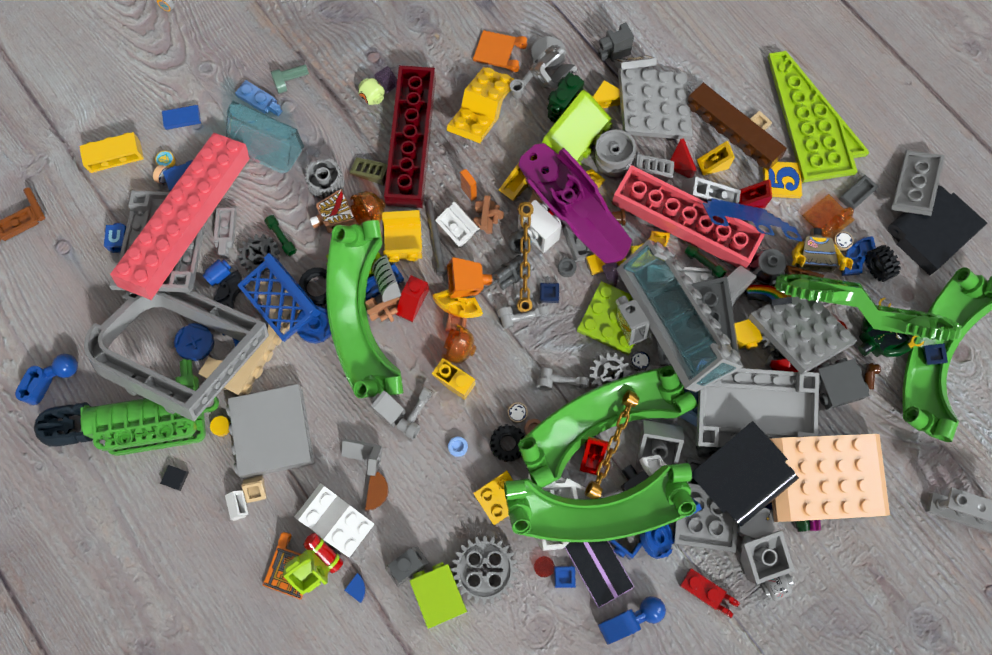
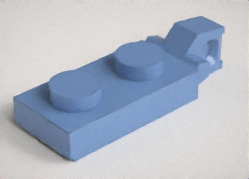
M247 80L235 92L238 98L264 114H268L270 111L279 116L282 113L281 106L277 104V100L273 96Z

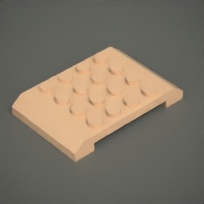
M880 434L770 439L788 459L785 463L799 477L796 482L772 501L774 522L890 515Z

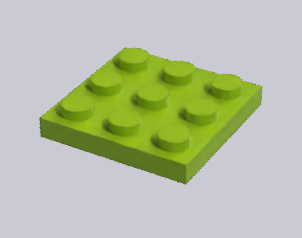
M601 281L577 332L629 356L634 344L628 345L617 321L618 306L615 301L622 296H626L628 302L632 301L633 298L631 294Z

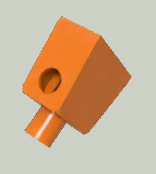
M452 257L447 264L450 298L476 296L483 290L484 285L489 286L492 284V275L483 274L482 265L478 262Z

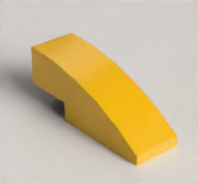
M536 156L531 158L532 161L537 159ZM519 163L499 188V191L512 201L528 187L526 177L518 166Z

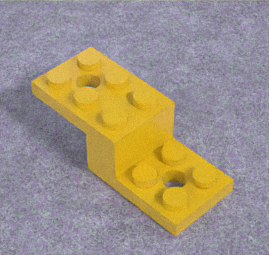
M483 67L465 88L461 109L448 123L446 131L481 143L498 120L503 99L509 93L510 83L514 78L508 74L498 73L492 68Z

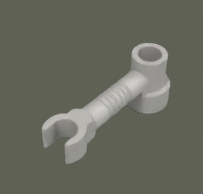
M535 58L533 63H537L538 58ZM530 70L521 80L514 79L511 81L510 92L514 98L518 99L522 96L524 87L533 77Z
M547 306L513 314L511 307H503L497 310L503 329L513 327V322L527 318L543 317L549 313Z
M544 367L541 368L540 378H538L536 386L541 390H552L553 382H559L588 389L590 378L552 374V369Z
M426 387L423 388L406 420L402 418L397 424V429L404 432L405 436L412 440L416 438L421 428L414 421L433 394Z

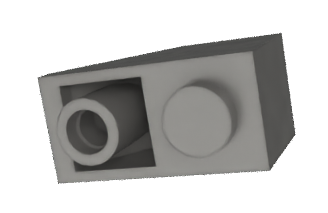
M385 391L381 394L378 393L372 399L373 404L371 407L375 414L393 428L406 414L404 408Z

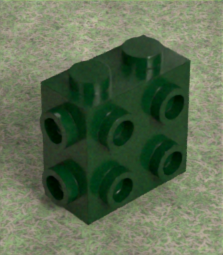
M569 72L565 78L562 77L556 91L553 90L550 93L547 117L553 123L557 122L583 90L584 80L581 77Z

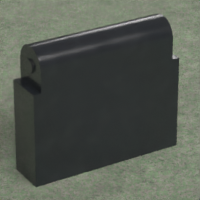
M938 185L931 216L903 212L888 226V231L898 241L896 245L930 276L975 236L987 222L954 192L950 194L944 187Z
M754 421L749 423L692 472L694 480L723 513L728 511L741 527L799 479L795 471L785 463L788 460L786 456Z

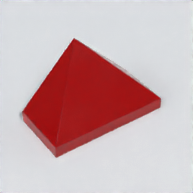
M682 138L670 160L674 161V172L687 178H693L697 169L686 142Z

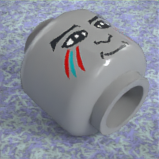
M789 573L761 583L768 599L772 598L774 601H779L792 595L793 590L791 586L795 585Z

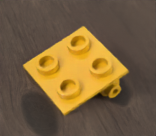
M507 470L473 493L493 525L509 516L504 492V481H513Z

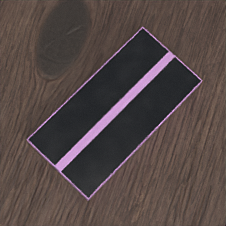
M608 541L570 542L564 547L598 608L634 588Z

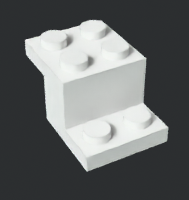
M321 483L294 516L323 540L348 557L352 555L374 525L373 522Z

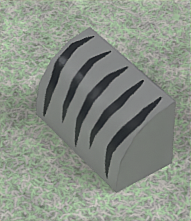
M384 255L372 267V273L383 303L401 296L387 255Z

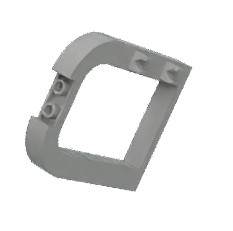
M128 291L122 296L125 302L105 320L102 325L94 323L88 330L84 340V350L92 367L100 376L126 388L127 392L134 396L138 394L163 406L165 411L171 414L177 413L195 421L266 340L269 334L266 323L194 291H158L152 300ZM153 307L167 308L240 341L196 391L109 350L110 344L142 312Z

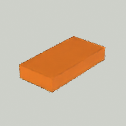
M464 169L460 172L461 188L472 202L477 198L476 181L469 171Z

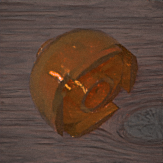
M363 191L351 196L350 201L353 200L354 204L351 205V210L359 225L365 221L379 220L380 222L382 220L385 203L378 195L370 191Z
M454 324L456 329L451 328L443 347L447 349L446 354L442 353V358L450 363L459 364L466 361L469 356L474 355L476 345H474V337L470 330Z

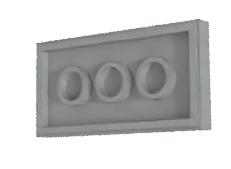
M906 150L891 210L932 215L945 155Z

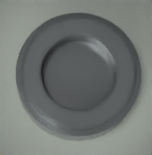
M571 258L561 259L558 263L559 274L563 277H571L575 274L576 262Z

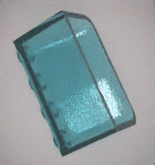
M234 100L228 107L226 137L246 144L248 156L251 160L279 173L288 172L304 148L298 130Z

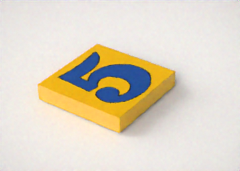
M777 162L769 171L763 167V181L771 180L772 197L799 199L802 197L801 171L798 163Z

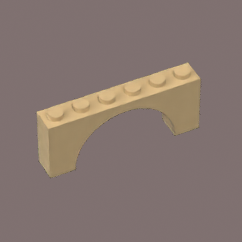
M260 282L259 292H268L269 282ZM273 282L272 292H281V285ZM259 295L258 299L266 305L267 295ZM271 295L270 305L279 306L280 296ZM284 296L283 306H292V296ZM270 309L269 317L271 319H278L279 309ZM283 309L282 319L291 320L292 309ZM281 322L280 331L284 334L285 330L290 328V323ZM269 324V336L223 389L236 396L248 395L251 392L253 382L261 376L263 366L273 356L274 348L282 342L281 338ZM208 357L198 374L207 379L222 361Z

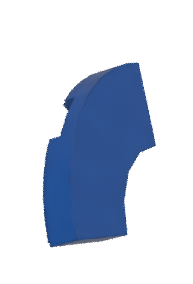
M873 236L857 241L847 250L844 257L851 258L853 265L851 270L845 267L841 271L842 276L860 275L862 273V265L865 259H867L865 258L867 252L876 248Z

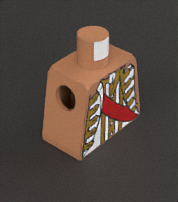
M342 189L317 203L316 207L320 214L310 218L314 228L325 224L328 233H332L336 225L350 226L357 224Z

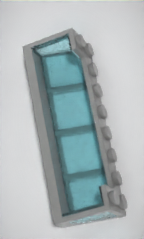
M648 239L616 270L633 300L638 302L649 320L651 331L683 386L687 390L697 392L744 366L740 361L739 353L730 346V339L720 330V323L711 316V309L701 300L702 295L692 286V279L684 273L683 265L675 259L674 251L670 247L666 248L661 243H655Z

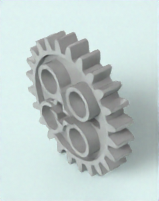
M484 536L481 542L476 537V543L474 544L468 540L469 547L466 548L461 545L463 553L456 552L459 560H452L453 563L457 564V567L452 568L451 571L457 572L454 580L459 581L456 584L458 588H463L460 592L461 595L466 592L468 593L467 600H470L473 596L475 597V604H477L479 599H482L483 605L486 604L487 599H490L491 603L494 604V597L501 601V593L503 592L508 596L509 593L506 588H514L510 581L517 580L512 575V573L518 572V569L512 568V565L516 564L517 560L510 559L514 553L506 552L509 548L508 545L504 548L501 547L502 540L495 544L494 537H492L490 542L487 541L486 536ZM478 554L481 558L479 564L471 565L469 563L470 555ZM492 554H498L501 557L500 564L492 565L489 562V557ZM483 564H486L487 568H502L503 572H487V576H483L482 572H467L466 569L482 568ZM471 575L479 576L480 583L478 586L472 587L469 585L468 580ZM492 575L500 577L501 583L498 587H492L489 584V578Z

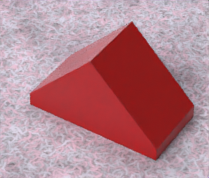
M769 179L739 189L741 190L739 204L766 208L772 199L771 180Z
M588 437L585 443L580 471L596 475L600 462L604 460L608 441Z

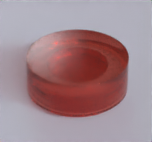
M542 556L535 561L534 571L538 576L546 578L554 572L555 565L551 558Z

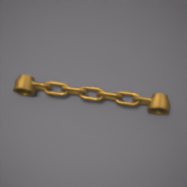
M522 202L517 208L521 227L524 228V236L520 239V251L523 254V262L520 264V277L523 279V287L520 289V299L516 303L517 309L522 313L532 309L530 289L527 287V279L530 277V263L527 262V254L531 250L528 228L531 225V215L534 208L529 202ZM524 206L529 207L528 213L523 212ZM523 217H528V225L527 223L523 225ZM523 239L525 242L528 239V250L524 248L523 251ZM523 265L524 267L528 266L527 275H523ZM527 291V298L522 297L523 292L526 293ZM524 302L528 303V307L526 309L522 308V304Z
M628 390L623 396L622 404L626 407L620 413L616 423L617 429L615 434L611 436L608 442L605 459L599 464L596 472V481H590L585 489V496L591 499H598L602 494L600 484L602 479L607 476L612 454L616 453L620 444L619 437L622 430L628 424L631 407H636L639 402L637 393ZM622 416L626 418L624 426L619 424ZM612 440L614 442L617 441L614 450L610 448ZM602 465L607 466L604 474L602 472L599 473Z

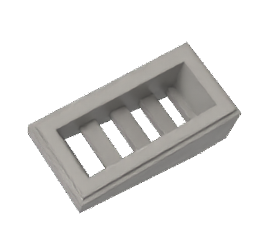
M637 154L635 167L667 182L673 177L674 161Z

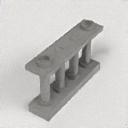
M953 487L950 488L949 497L934 492L930 493L926 509L927 513L992 534V500Z

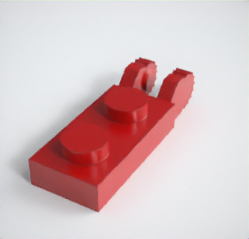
M692 568L689 569L680 584L681 588L729 618H732L734 614L729 609L720 605L722 600L725 599L736 607L740 604L735 598L726 594L725 590Z

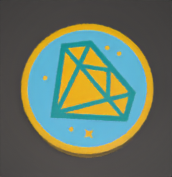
M161 151L155 158L158 166L163 165L168 168L173 167L176 161L173 154L169 151Z

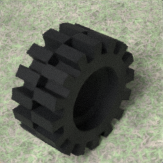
M881 245L867 252L865 256L867 258L865 261L868 263L867 268H870V273L874 274L873 277L877 278L878 281H887L900 273L901 267L898 266L900 261H897V255L894 256V251L890 250L889 246Z
M505 424V426H499L491 435L490 448L493 455L500 461L504 460V462H512L515 459H519L521 452L518 443L525 437L524 433L521 432L519 427L516 428L515 425L508 426V424ZM511 436L515 439L516 445L512 450L507 451L501 447L500 441L503 437Z

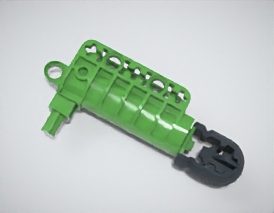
M183 359L180 361L181 376L175 377V380L196 391L199 388V381L193 375L192 360ZM215 397L213 405L206 407L195 421L177 413L171 414L165 411L163 406L147 398L93 407L87 402L52 407L39 414L35 420L34 432L36 437L48 446H65L93 440L96 448L108 451L115 456L201 442L205 438L204 413L215 411L219 406V399ZM70 416H81V432H70V430L75 429V420L69 419ZM196 429L200 431V434L197 435V438L192 436L195 433ZM101 440L106 441L105 446L100 443Z

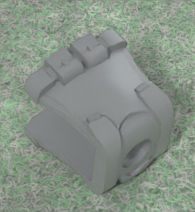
M559 45L548 47L545 50L546 54L538 63H533L530 68L532 75L544 88H557L562 77L565 78L569 72L574 74L578 70L574 64H564L551 77L544 69L565 52Z

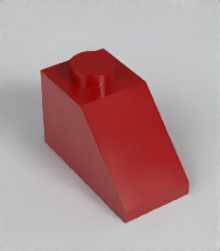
M410 275L401 293L397 307V316L410 322L414 321L429 292L428 282Z

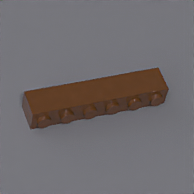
M704 82L689 95L688 107L690 110L698 114L704 122L713 126L718 133L727 137L733 145H737L747 156L757 161L759 166L769 171L783 157L787 147Z

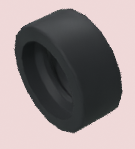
M321 267L311 268L302 274L299 285L315 305L326 304V292L320 296H312L307 291V284L315 277L326 278L327 270Z

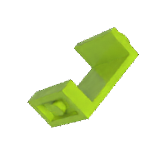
M443 562L432 566L433 571L426 574L424 570L413 575L414 579L409 580L428 629L468 612L450 570L451 568L449 564L444 565Z

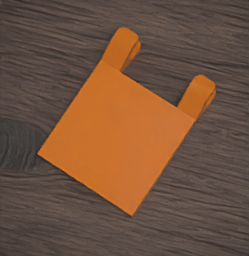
M483 30L473 61L518 72L520 68L519 61L509 59L514 45L521 49H526L527 38L524 36L513 37Z

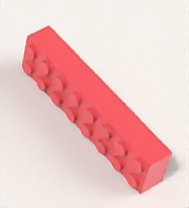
M632 165L612 200L613 205L737 268L740 265L744 268L749 266L765 235L760 233L755 226L737 218L725 216L729 226L712 223L703 205L706 202ZM713 216L716 222L724 223L722 218Z

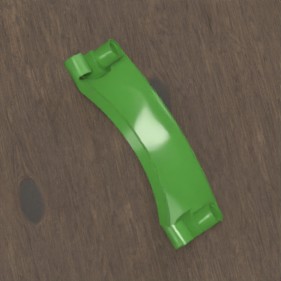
M379 220L365 221L362 225H336L332 230L328 254L326 298L330 330L340 364L357 398L375 397L383 391L389 395L404 393L401 371L386 358L377 345L371 332L366 312L367 280L372 263L382 246Z
M967 267L958 269L937 296L927 313L948 317V319L958 322L959 325H962L960 337L955 340L949 339L946 341L941 339L939 341L919 336L914 339V343L920 344L924 341V344L919 347H912L913 349L909 352L903 382V419L916 430L923 431L927 435L944 442L953 441L959 424V419L954 414L947 396V373L950 361L965 334L992 310V276L987 280L982 275H975ZM945 343L948 363L925 365L922 347Z
M672 366L633 374L597 387L567 403L544 419L520 440L518 447L533 483L543 488L561 478L566 464L573 454L587 442L588 437L593 438L599 433L616 426L620 413L626 407L622 404V399L628 390L637 393L639 397L636 407H631L628 422L649 418H677L697 407L695 397L689 391L685 393L684 386L679 381V377ZM622 416L619 424L625 423L626 418Z
M689 463L661 466L655 473L635 487L616 495L598 499L581 500L557 496L543 490L530 479L504 481L506 504L513 532L551 541L600 542L625 538L668 525L686 516H690L696 511V504L691 497V488L687 483L692 479V470Z

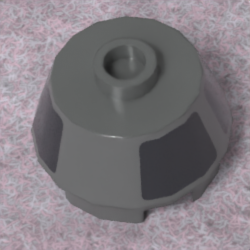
M776 249L758 251L750 263V272L756 275L754 279L756 282L768 285L775 284L777 276L785 275L787 272L786 259Z

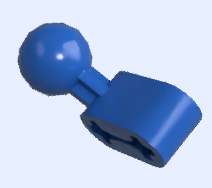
M59 354L54 358L49 367L44 369L38 366L30 367L16 389V398L29 405L39 404L46 394L53 377L68 378L76 373L78 369L77 360L71 354Z
M649 596L641 602L639 610L633 612L632 609H629L599 623L598 627L606 644L609 645L641 630L639 624L645 621L652 624L659 623L665 617L666 607L661 599Z

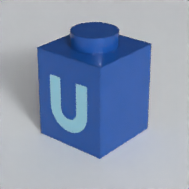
M114 223L113 225H106L104 247L111 253L121 252L126 231L124 224Z

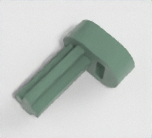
M306 65L280 71V69L271 71L278 94L287 92L285 81L309 74Z

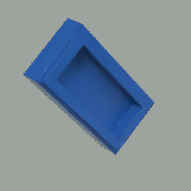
M198 105L162 111L165 130L201 124Z

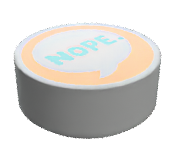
M156 0L158 6L164 11L171 12L175 7L172 0Z

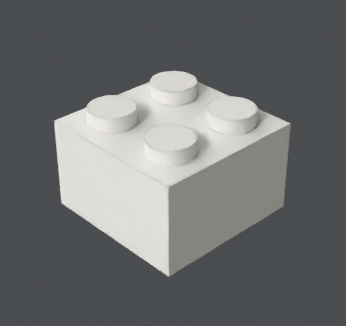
M535 199L531 203L534 211L531 215V225L528 228V234L531 237L532 243L544 253L559 240L562 225L556 216H552L548 212L547 207L543 203H539ZM527 206L523 212L528 213L529 207ZM519 215V219H518V229L524 231V228H522V227H521V224H520V215ZM523 217V225L524 223L528 225V217Z

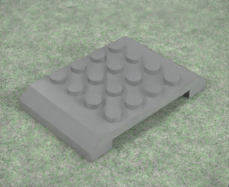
M131 192L128 205L130 214L119 261L170 192ZM205 224L158 291L191 292L194 288ZM111 277L109 284L111 290H124L117 287Z
M699 365V373L709 365ZM717 366L703 377L702 381L704 382L731 367ZM741 368L699 390L696 446L722 447L752 421L769 439L818 436L819 373L806 372L801 375L800 372Z

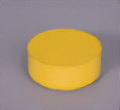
M217 416L211 421L210 430L217 436H225L229 433V424L231 422L224 416Z

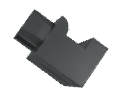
M626 22L619 26V31L607 30L606 37L599 39L600 48L598 49V55L602 61L610 58L611 62H614L615 59L631 55L634 35Z

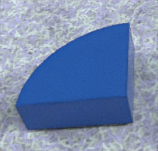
M357 573L344 591L360 603H362L365 597V583L363 578Z

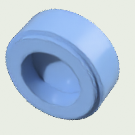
M459 436L453 437L448 443L450 454L454 457L465 455L468 450L467 441Z

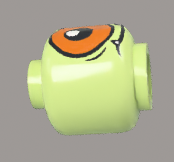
M366 78L360 82L358 94L368 105L380 104L383 101L385 89L376 79Z

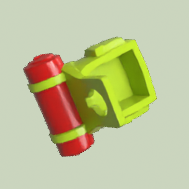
M316 533L310 534L305 539L303 545L306 550L300 556H296L289 561L283 570L284 578L302 595L314 590L321 582L326 585L328 583V573L333 574L337 572L343 565V560Z

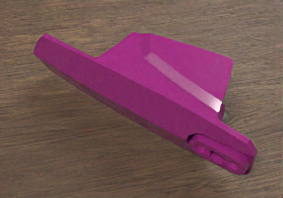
M544 143L535 144L520 157L518 166L526 177L529 187L544 205L605 264L621 261L626 257L631 247V238L609 211L596 183L565 148H562L559 154H557ZM536 156L537 159L532 161L531 158ZM542 168L548 169L549 172L547 174H543Z

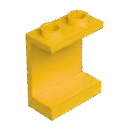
M420 211L382 212L385 243L383 255H387L389 262L423 259Z

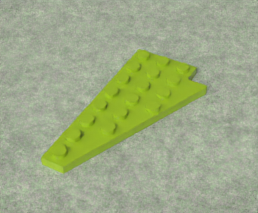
M787 51L769 53L767 57L796 162L801 171L802 183L855 175L858 171L854 158L867 156L869 154L868 149Z

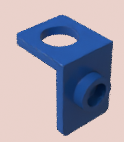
M615 540L608 541L614 547L613 551L622 558L626 556L629 560L633 559L642 547L640 540L630 553Z

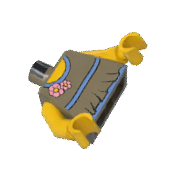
M812 228L810 236H806L802 241L798 242L791 252L793 259L791 265L795 266L797 263V268L808 271L832 273L838 265L841 271L845 267L851 270L853 260L843 256L831 237H822L821 228Z

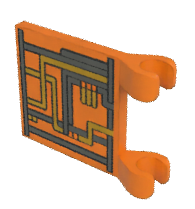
M283 532L280 535L278 546L263 586L301 600L303 595L283 576L285 565L294 557L300 556L301 553L287 549L292 535Z

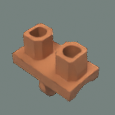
M484 196V200L476 201L475 210L477 213H482V217H475L473 219L480 228L479 230H484L487 234H492L493 224H498V219L504 218V212L499 210V205L490 200V196Z
M397 297L377 304L374 298L367 300L365 304L371 321L377 318L384 321L388 318L390 322H393L394 318L392 315L398 312L396 307H398L400 298Z

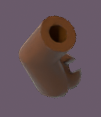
M870 363L866 367L864 382L867 383L869 389H874L875 374L881 372L879 364Z

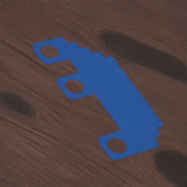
M711 198L712 201H707L708 203H703L711 222L714 224L729 226L725 218L727 216L752 221L756 229L762 234L773 236L775 233L770 225L781 227L787 238L802 241L795 227L789 226L787 222L774 217L773 214L768 213L765 209ZM713 216L722 218L724 223L716 222ZM759 225L766 226L770 232L762 231ZM787 231L794 232L798 238L789 236Z

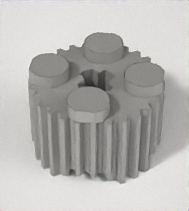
M330 158L325 159V161L323 159L321 161L317 160V162H310V165H307L308 168H305L307 172L305 173L306 184L310 193L313 196L315 195V198L318 197L324 200L338 190L344 189L345 181L342 171L334 160Z

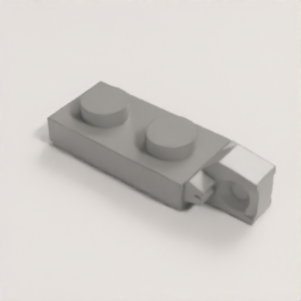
M235 207L216 208L213 241L215 247L218 248L220 258H229V248H233L237 215Z

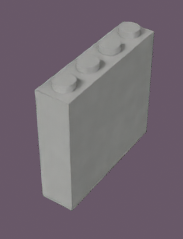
M299 384L228 399L229 405H226L227 415L231 418L229 432L234 440L231 448L233 455H236L237 462L234 463L236 475L246 479L314 464L303 389Z

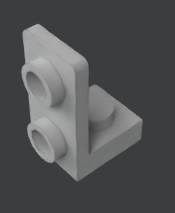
M344 439L341 455L342 457L365 461V466H368L367 475L375 476L381 463L382 446Z

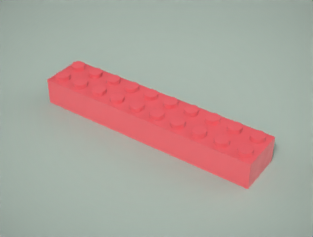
M217 133L211 135L110 273L117 287L149 300L153 299L250 159L246 144Z

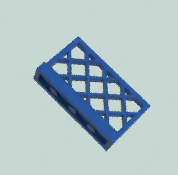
M268 253L264 257L265 261L237 286L281 340L285 342L313 316L317 317L322 312L279 260ZM266 267L270 270L269 279L261 278V272ZM250 281H256L255 291H248L245 286ZM260 282H269L268 292H259ZM273 282L281 283V292H272ZM259 295H267L266 305L258 304ZM271 295L280 296L279 306L270 305ZM284 296H292V306H283ZM270 309H279L278 319H271L269 317ZM283 309H292L291 320L282 319ZM296 310H303L307 314L301 320H295ZM281 322L290 323V329L285 334L280 331Z

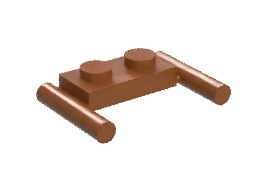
M30 187L25 188L23 191L31 206L0 220V240L6 241L39 224L38 221L45 220V216Z

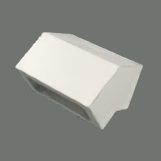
M243 490L232 491L225 495L230 520L235 521L249 515Z

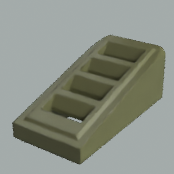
M356 157L350 174L384 186L388 164ZM362 164L360 171H356L358 165ZM368 166L367 171L363 172L365 167Z

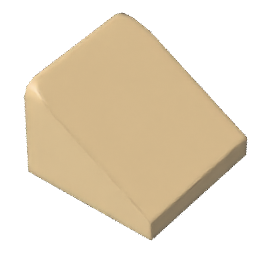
M263 475L243 480L241 486L246 503L267 499Z

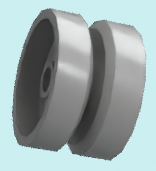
M616 129L606 131L598 138L595 148V163L602 174L608 177H620L627 173L631 165L634 166L636 152L634 138L629 133Z

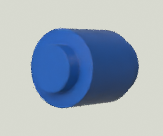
M217 259L205 270L202 276L210 285H218L231 274L230 269L232 267L225 259L222 261Z

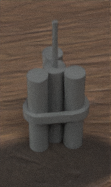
M518 255L511 261L503 263L501 268L491 274L495 282L481 292H484L496 282L502 290L513 283L519 282L521 278L520 264L523 262V255ZM523 265V275L527 274L528 266L524 267Z

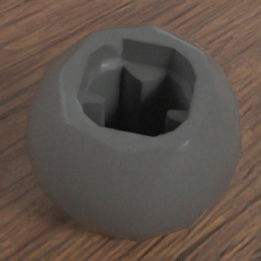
M523 230L511 233L508 238V245L515 253L521 254L520 239L524 236ZM523 239V251L524 248L528 250V239L526 242Z

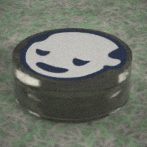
M643 351L635 352L630 358V365L636 371H644L650 364L648 354Z

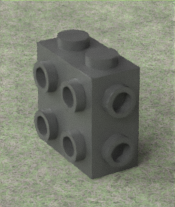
M847 358L835 361L836 364L830 366L829 363L817 366L818 369L813 372L819 373V399L826 410L860 401L870 396L869 387L861 375V367L855 359L847 360Z

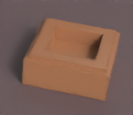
M448 314L446 332L465 334L467 318Z

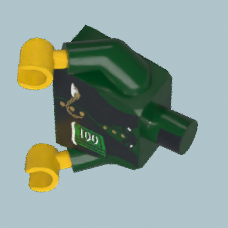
M885 297L879 300L878 304L880 306L881 302L885 299ZM865 316L861 325L862 333L859 335L863 344L858 347V350L864 356L872 352L876 357L881 355L886 358L899 357L912 350V347H919L924 344V341L920 344L914 343V339L919 336H913L911 341L908 342L910 338L906 334L873 329Z

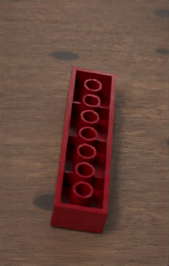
M399 65L384 191L386 206L423 208L436 84L435 68Z

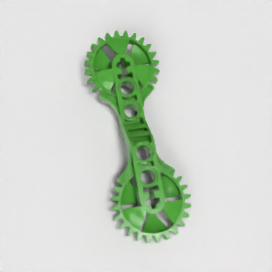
M785 274L777 276L776 290L784 292L785 295H792L791 297H799V299H807L808 301H821L858 307L873 329L920 336L921 338L928 337L931 340L937 339L939 341L941 339L946 341L949 339L955 340L961 335L962 325L948 319V317L924 311L875 305L860 283L804 274Z

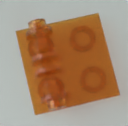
M830 194L826 195L802 215L814 228L822 229L823 237L834 238L855 220L852 217L854 210L851 207L843 208Z

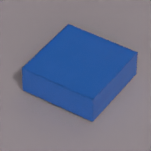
M554 566L555 588H576L575 566Z

